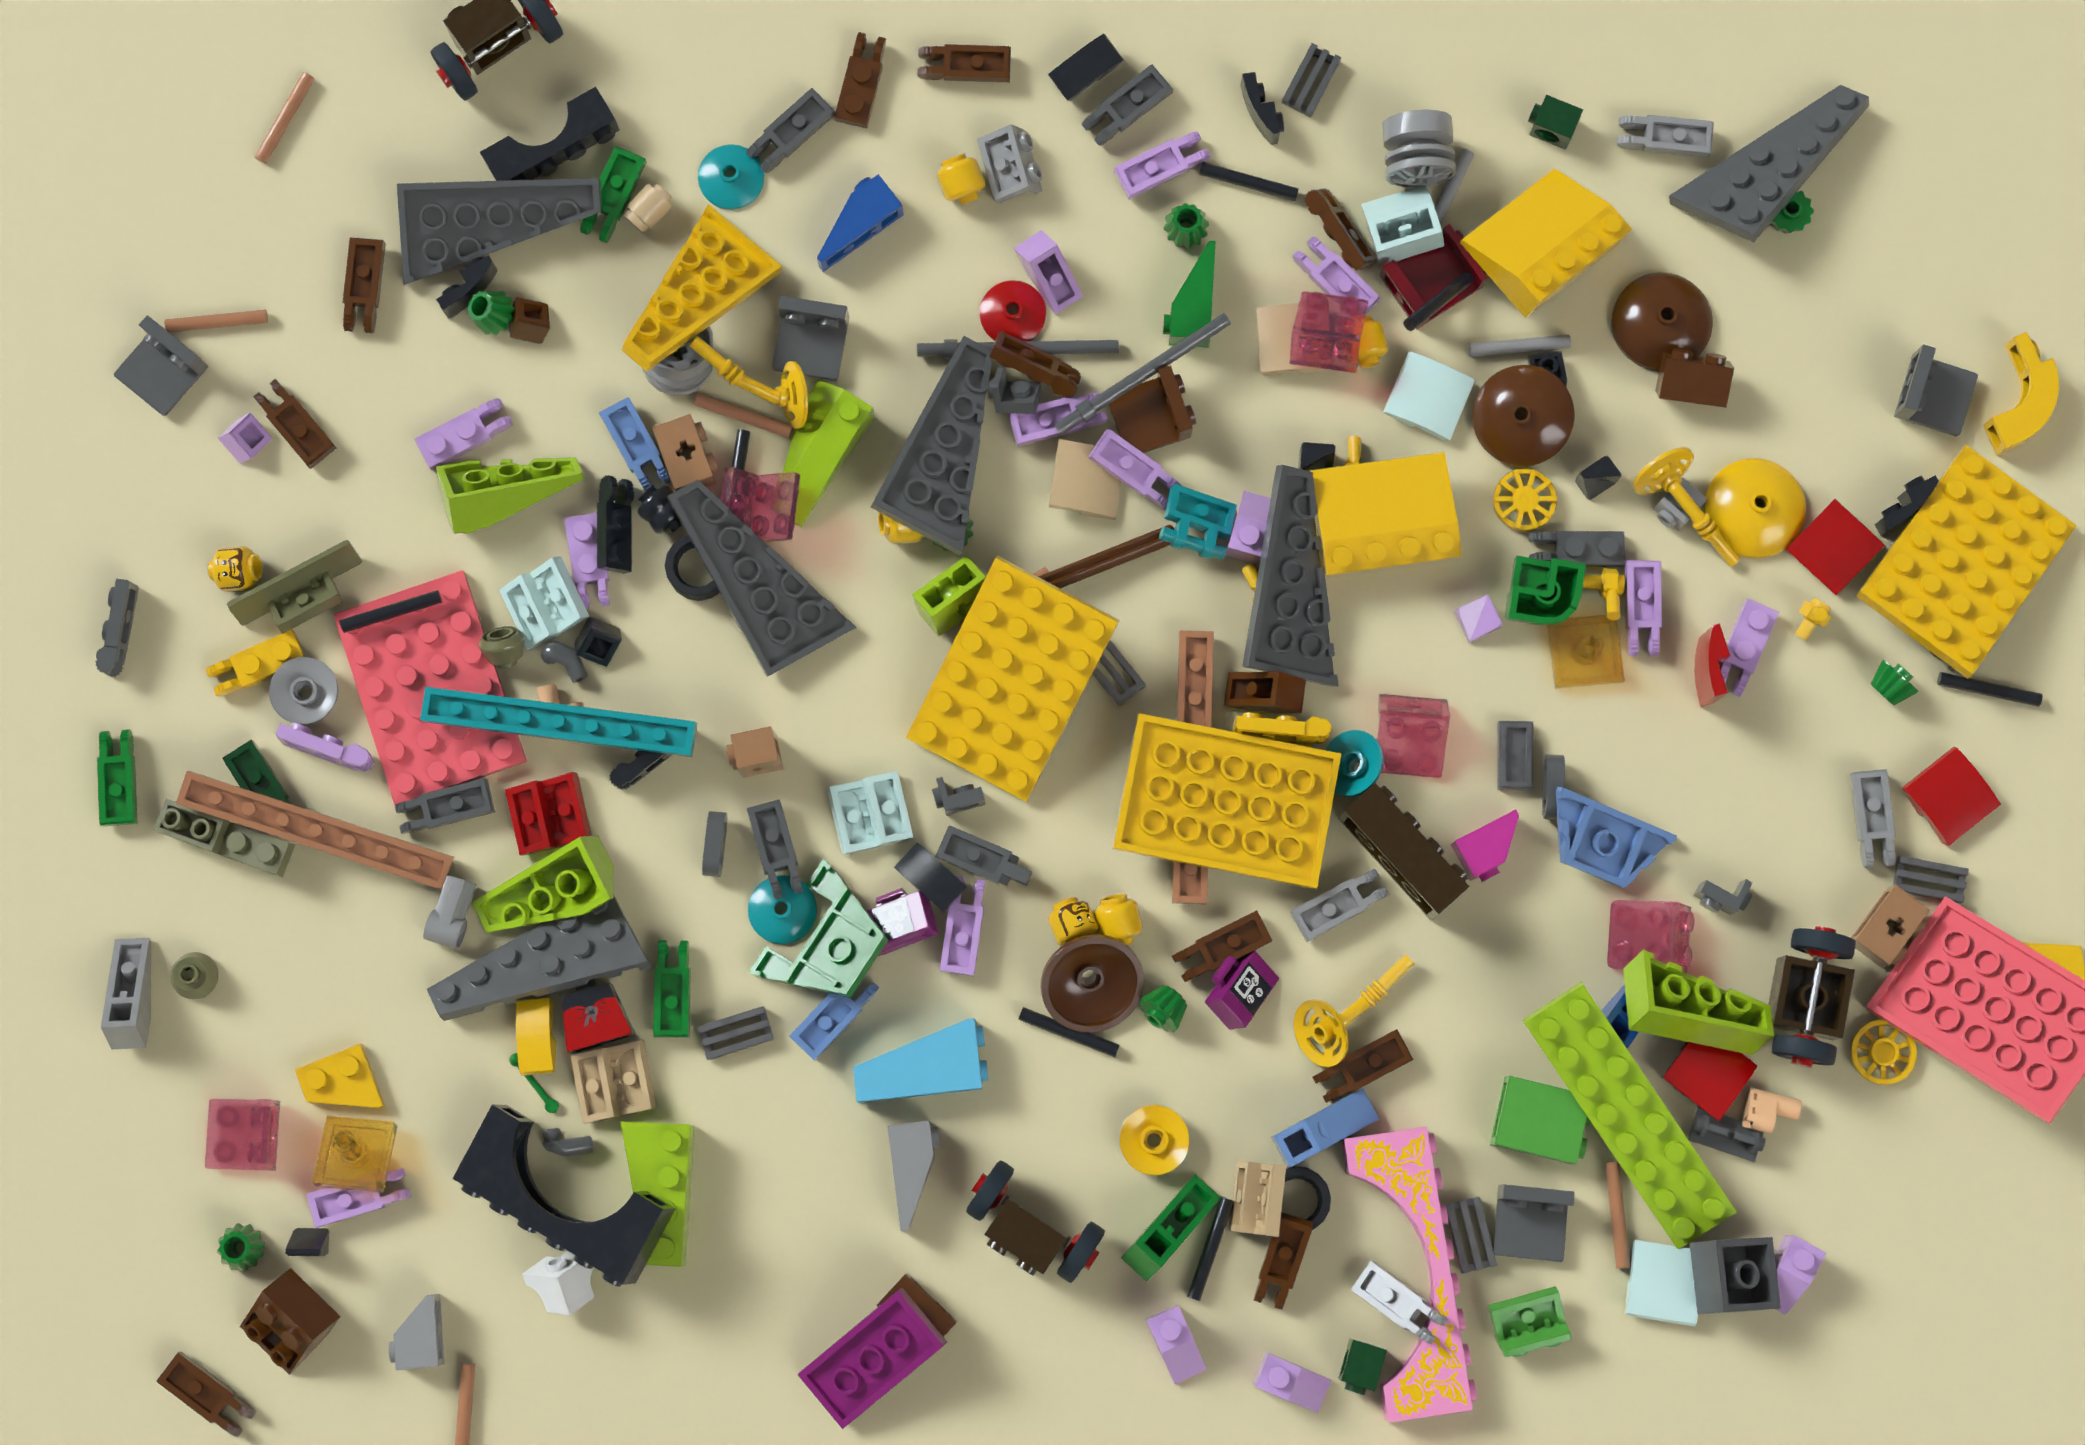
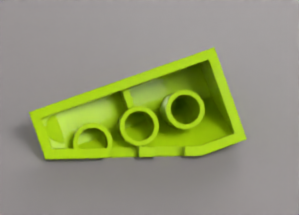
M818 380L808 395L806 423L803 428L794 429L773 505L774 511L802 528L875 418L872 406L845 389Z
M576 457L535 458L528 465L513 463L512 459H501L500 465L482 466L481 460H469L436 467L447 518L454 534H469L478 529L488 528L584 479Z
M598 835L579 837L471 903L486 933L585 915L614 898V865Z

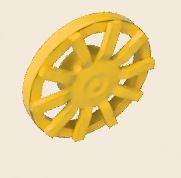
M1515 469L1507 473L1498 482L1493 493V507L1499 520L1507 527L1521 532L1534 531L1544 526L1553 516L1557 505V495L1551 480L1534 469ZM1520 475L1530 476L1527 486H1523ZM1515 477L1518 488L1515 489L1506 481ZM1537 478L1542 484L1533 489L1534 479ZM1501 487L1510 491L1512 496H1499ZM1547 487L1550 496H1538V493ZM1499 502H1510L1511 507L1503 512ZM1551 502L1549 511L1538 505V503ZM1537 510L1545 516L1544 519L1537 522L1533 511ZM1513 511L1518 513L1515 523L1506 517ZM1528 514L1531 525H1521L1523 515Z
M1882 1019L1863 1025L1855 1033L1850 1044V1056L1854 1068L1863 1079L1874 1084L1889 1085L1900 1082L1910 1074L1916 1063L1917 1049L1915 1041L1894 1028L1888 1038H1885L1884 1026L1894 1027ZM1878 1025L1879 1039L1876 1040L1868 1029ZM1900 1032L1906 1041L1896 1044L1894 1039ZM1863 1034L1871 1042L1870 1045L1859 1043ZM1909 1046V1058L1899 1055V1049ZM1857 1048L1867 1050L1868 1055L1858 1058ZM1871 1059L1872 1063L1867 1071H1865L1860 1063ZM1896 1060L1907 1063L1906 1068L1902 1072L1895 1065ZM1877 1065L1880 1066V1079L1871 1076ZM1886 1066H1890L1896 1074L1895 1077L1886 1078Z

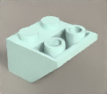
M1426 185L1417 186L1361 204L1380 266L1387 264L1393 259L1395 261L1402 260L1444 246L1442 229Z

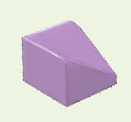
M251 412L237 419L218 437L220 442L239 463L252 459L273 439Z
M1488 594L1457 608L1454 612L1469 643L1500 629L1503 625Z

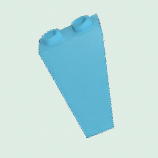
M975 1018L966 1019L854 1066L856 1101L863 1103L983 1089L982 1081H988L986 1060H979L978 1047L985 1046L983 1025L976 1026Z

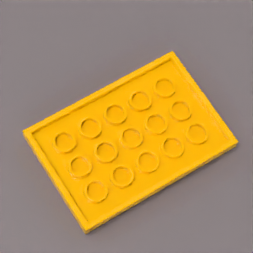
M1965 445L1939 479L1934 491L1916 511L1856 597L1968 679L1975 673L2077 525L1972 448Z
M997 556L906 738L1027 802L1120 620Z
M1139 713L1112 849L1317 889L1341 753Z

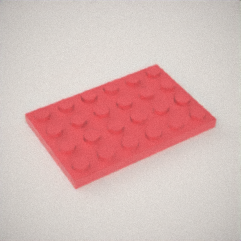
M463 570L333 614L394 805L419 798V795L471 782L527 762L519 735L423 723L420 721L425 687L506 697L496 665L490 664L479 649V641L485 632ZM439 590L443 603L343 633L339 622L341 619Z
M1946 896L1928 919L1925 928L1910 944L1904 957L1894 966L1866 1005V1009L1875 1016L2048 1125L2051 1124L2085 1076V980Z

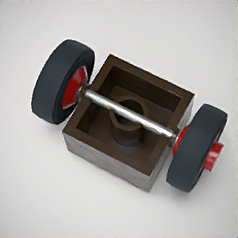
M473 0L465 6L454 8L443 22L454 44L463 55L464 61L459 55L454 54L445 42L440 43L430 51L434 61L440 68L436 73L447 88L452 86L459 97L466 101L478 92L475 83L471 79L469 68H472L476 75H479L531 40L532 38L528 32L531 27L538 31L549 44L559 39L563 35V31L555 18L558 13L549 0H518L523 8L525 18L521 16L511 0Z
M1815 926V929L1798 928L1793 930L1791 948L1807 953L1815 958L1807 960L1785 955L1776 959L1768 1003L1771 1006L1773 1028L1799 1034L1793 1036L1775 1035L1772 1043V1054L1790 1059L1791 1064L1801 1067L1812 1068L1813 1064L1834 1065L1837 1047L1819 1041L1816 1037L1828 1040L1843 1038L1855 970L1827 964V960L1852 959L1856 947L1854 939L1837 934L1835 929Z
M1000 1160L988 1176L983 1173L971 1191L976 1195L968 1205L966 1212L974 1219L981 1221L990 1209L996 1208L1001 1202L1003 1207L984 1234L990 1238L986 1245L1002 1256H1005L1007 1251L1018 1257L1019 1260L1016 1265L1032 1276L1037 1271L1044 1274L1061 1247H1067L1063 1253L1064 1260L1058 1268L1057 1274L1067 1282L1072 1283L1083 1267L1089 1270L1100 1253L1096 1250V1247L1103 1238L1105 1230L1090 1221L1083 1232L1075 1235L1072 1241H1070L1072 1237H1064L1008 1199L1010 1195L1004 1196L1008 1190L1007 1183L1012 1177L1014 1169Z

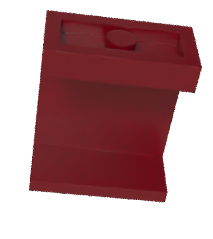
M1450 223L1442 231L1443 247L1402 259L1398 263L1393 259L1383 265L1379 275L1407 317L1464 272H1470L1473 275L1474 282L1419 325L1416 330L1483 288L1487 280V273L1460 244L1464 235L1459 230L1455 231Z

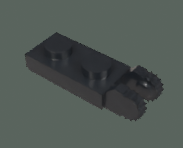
M605 475L601 479L599 486V502L597 503V568L625 574L632 572V510L630 504L634 499V484L627 479H621L617 483L616 478L610 475Z
M638 750L634 754L636 757L631 763L621 762L616 766V769L610 772L609 780L618 789L627 790V788L636 784L672 755Z

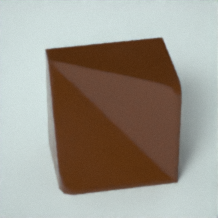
M516 297L512 304L515 308L512 313L513 320L509 323L510 338L537 344L543 343L550 329L548 304Z

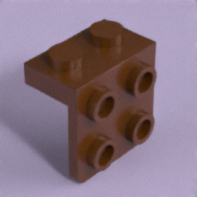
M1171 365L1158 369L1157 378L1139 384L1109 404L1119 436L1142 453L1191 438L1192 425L1196 424L1191 405L1185 406L1181 394L1185 393L1181 375H1174Z

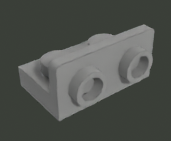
M1010 124L977 139L994 201L1001 203L1027 191L1035 194L1042 192L1040 183L1042 173L1037 163L1034 162L1031 151L1034 145L1027 131Z

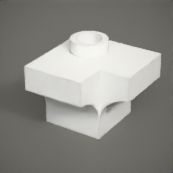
M569 1251L558 1257L546 1256L522 1273L526 1286L531 1287L540 1295L546 1311L549 1313L571 1315L594 1298L590 1284L594 1267L588 1269L574 1261L575 1255Z

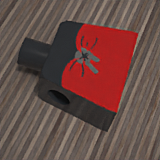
M591 979L586 985L576 987L577 992L562 996L565 1041L568 1053L574 1054L636 1035L613 984L604 983L597 986L596 980Z

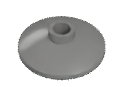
M298 657L287 661L274 673L270 682L269 697L274 710L280 717L290 723L309 725L322 720L332 711L338 697V683L332 670L320 660L311 657ZM310 687L312 695L307 699H303L301 696L302 690Z

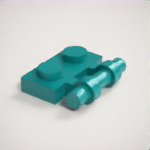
M1174 484L1170 488L1164 519L1175 522V530L1162 527L1159 539L1169 542L1171 547L1179 550L1184 547L1196 551L1198 556L1206 559L1214 557L1223 560L1227 548L1216 544L1217 537L1227 539L1231 536L1237 505ZM1189 527L1204 532L1203 539L1188 535Z

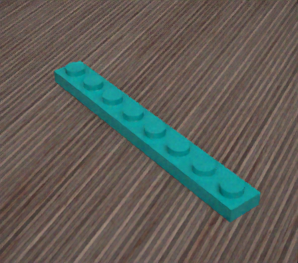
M425 687L420 721L423 723L693 757L698 724L696 721L432 687Z

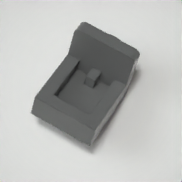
M1747 879L1739 882L1735 892L1732 894L1705 880L1699 883L1694 896L1701 899L1700 905L1715 913H1719L1721 910L1732 915L1738 912L1739 909L1744 911L1753 895L1749 889L1753 882Z

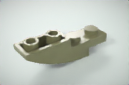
M167 798L153 831L280 877H283L295 847L294 844L178 805L175 801Z

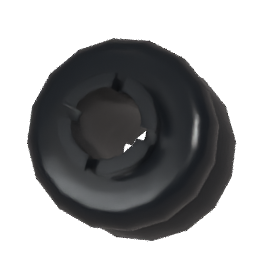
M652 485L638 499L642 503L637 510L638 515L643 520L649 522L651 528L657 534H662L667 530L670 534H673L682 526L667 498L668 495L674 493L667 485H663L658 489L655 488V485Z

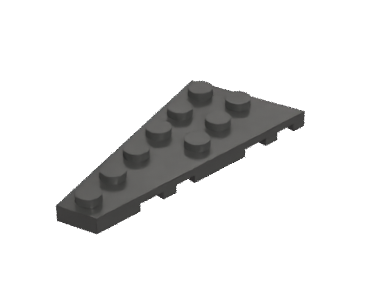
M1839 85L1669 195L1670 205L1754 243L1869 107V96Z
M600 178L398 183L397 196L404 285L471 261L474 258L482 257L602 212Z
M963 336L871 505V508L960 556L964 550V538L976 471L981 425L984 418L986 392L988 390L992 358L989 357L991 350L966 336Z
M1277 465L1242 667L1263 672L1280 671L1305 679L1308 682L1339 687L1337 674L1334 675L1332 656H1335L1334 644L1330 643L1328 622L1331 619L1324 567L1321 568L1319 549H1322L1321 537L1317 536L1315 523L1317 504L1313 472L1286 465Z
M699 480L667 496L766 677L856 628L851 621L835 609L806 579L770 546L763 542L749 526L734 515Z
M614 896L613 899L585 915L538 924L429 987L427 992L438 1015L443 1021L481 1012L490 1005L502 1002L508 1005L518 1002V998L529 995L539 997L586 985L591 979L603 976L613 978L621 976L622 971L634 968L644 970L652 967Z

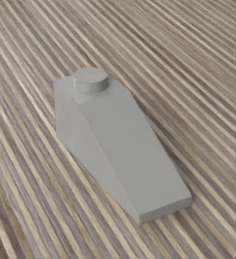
M150 938L115 939L101 1029L111 1050L146 1048L151 1020Z
M929 1120L888 1126L901 1231H908L910 1229L935 1157L934 1149L940 1148L938 1127L931 1128V1121Z

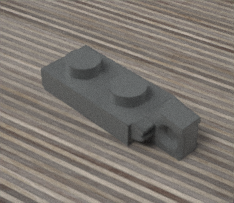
M950 825L935 856L937 859L998 885L1000 883L1008 886L1011 879L1027 886L1032 876V871L1017 865L1019 857L1013 855L1012 851Z

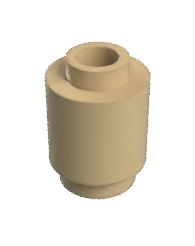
M658 183L654 187L647 184L626 206L628 210L623 216L643 234L648 228L651 230L672 208V205L668 202L672 196Z

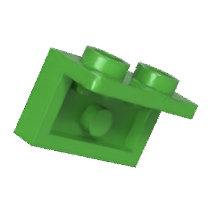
M1556 1286L1488 1305L1496 1342L1504 1357L1523 1356L1529 1351L1542 1347H1556L1562 1342L1572 1339L1571 1331L1565 1322L1560 1294Z

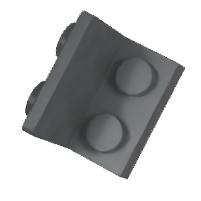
M780 295L778 310L781 319L772 369L777 372H783L787 362L796 361L801 367L804 376L837 381L850 318L847 306Z
M147 315L139 324L147 335L114 372V377L162 416H166L209 366L198 355Z
M1923 344L1911 357L1894 417L1957 437L1962 432L1978 374L1934 360L1936 348Z
M1506 1184L1498 1185L1493 1244L1494 1255L1562 1262L1565 1250L1568 1206H1574L1575 1192Z

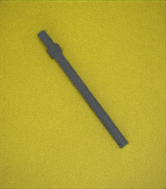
M1225 313L1221 314L1089 402L1085 399L1075 406V411L1054 424L1060 435H1063L1081 422L1087 423L1097 417L1096 413L1158 373V369L1167 367L1231 325L1230 320Z
M944 339V343H917V357L944 356V360H951L960 342L957 343V339ZM1118 340L1024 341L1049 354L1119 353ZM977 342L992 350L994 342Z

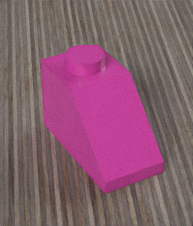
M1516 809L1457 839L1451 844L1470 881L1479 877L1481 882H1484L1500 873L1497 867L1506 861L1519 818Z

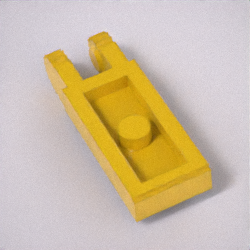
M291 629L229 656L230 659L217 662L206 668L205 671L207 676L211 678L218 677L233 669L235 670L238 678L228 680L214 687L215 695L219 697L266 681L273 677L281 665L291 659L305 657L295 631Z
M1248 712L1243 713L1242 716H1236L1233 732L1286 743L1314 745L1315 743L1323 744V742L1328 740L1332 724H1330L1327 718L1323 719V717L1320 719L1319 717L1312 716L1304 722L1297 721L1296 717L1288 715L1269 719L1263 718V715L1259 713Z

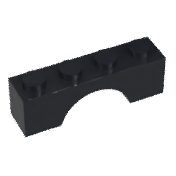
M595 86L567 102L568 117L566 125L562 132L552 141L543 145L530 146L521 144L507 136L480 151L495 180H533L539 176H549L563 162L577 160L586 153V149L597 143L605 144L612 140L615 133L620 131L597 87Z

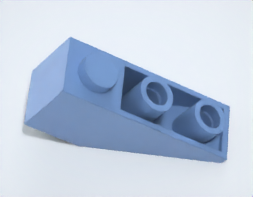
M1362 1088L1271 1136L1286 1167L1290 1168L1377 1121L1379 1117Z

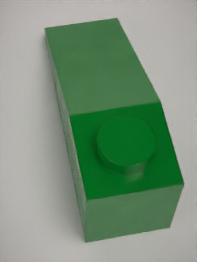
M1209 241L1172 302L1170 314H1164L1163 334L1169 335V345L1171 346L1176 345L1211 322L1216 241ZM1210 339L1197 347L1209 348Z
M1195 1174L1122 1255L1121 1259L1147 1282L1167 1262L1221 1197Z

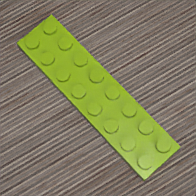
M1579 982L1522 1020L1677 1249H1681L1737 1213L1582 982Z

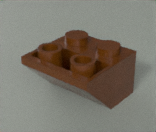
M290 1268L261 1292L239 1327L245 1331L251 1341L257 1343L270 1356L277 1366L282 1367L290 1375L324 1340L341 1316Z

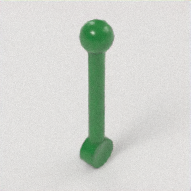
M514 1053L510 1056L509 1062L512 1066L519 1069L517 1053ZM526 1075L525 1078L545 1102V1110L549 1113L557 1112L559 1110L558 1101L550 1099L533 1075Z

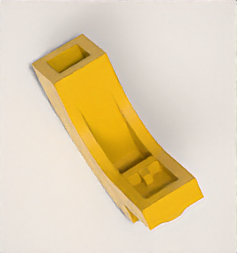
M2028 332L2015 336L2005 345L2021 383L2019 402L2014 409L1992 417L1983 425L1996 456L2018 447L2037 433L2050 418L2058 399L2059 376L2054 358L2041 362L2039 359V347L2034 340L2030 339Z

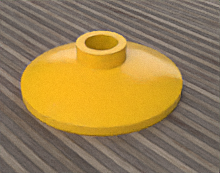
M1148 1105L1135 1110L1123 1123L1119 1139L1120 1148L1125 1160L1135 1170L1147 1175H1162L1174 1170L1184 1160L1189 1148V1133L1185 1122L1175 1111L1161 1105ZM1155 1133L1159 1135L1161 1142L1157 1147H1151L1148 1144L1147 1138L1150 1134Z

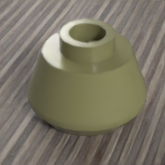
M513 626L498 627L484 633L478 646L490 664L497 665L501 669L515 666L517 660L522 657L525 635Z
M191 952L181 956L175 962L171 971L173 988L179 995L188 999H200L207 996L214 990L218 981V968L215 962L208 955L199 952Z

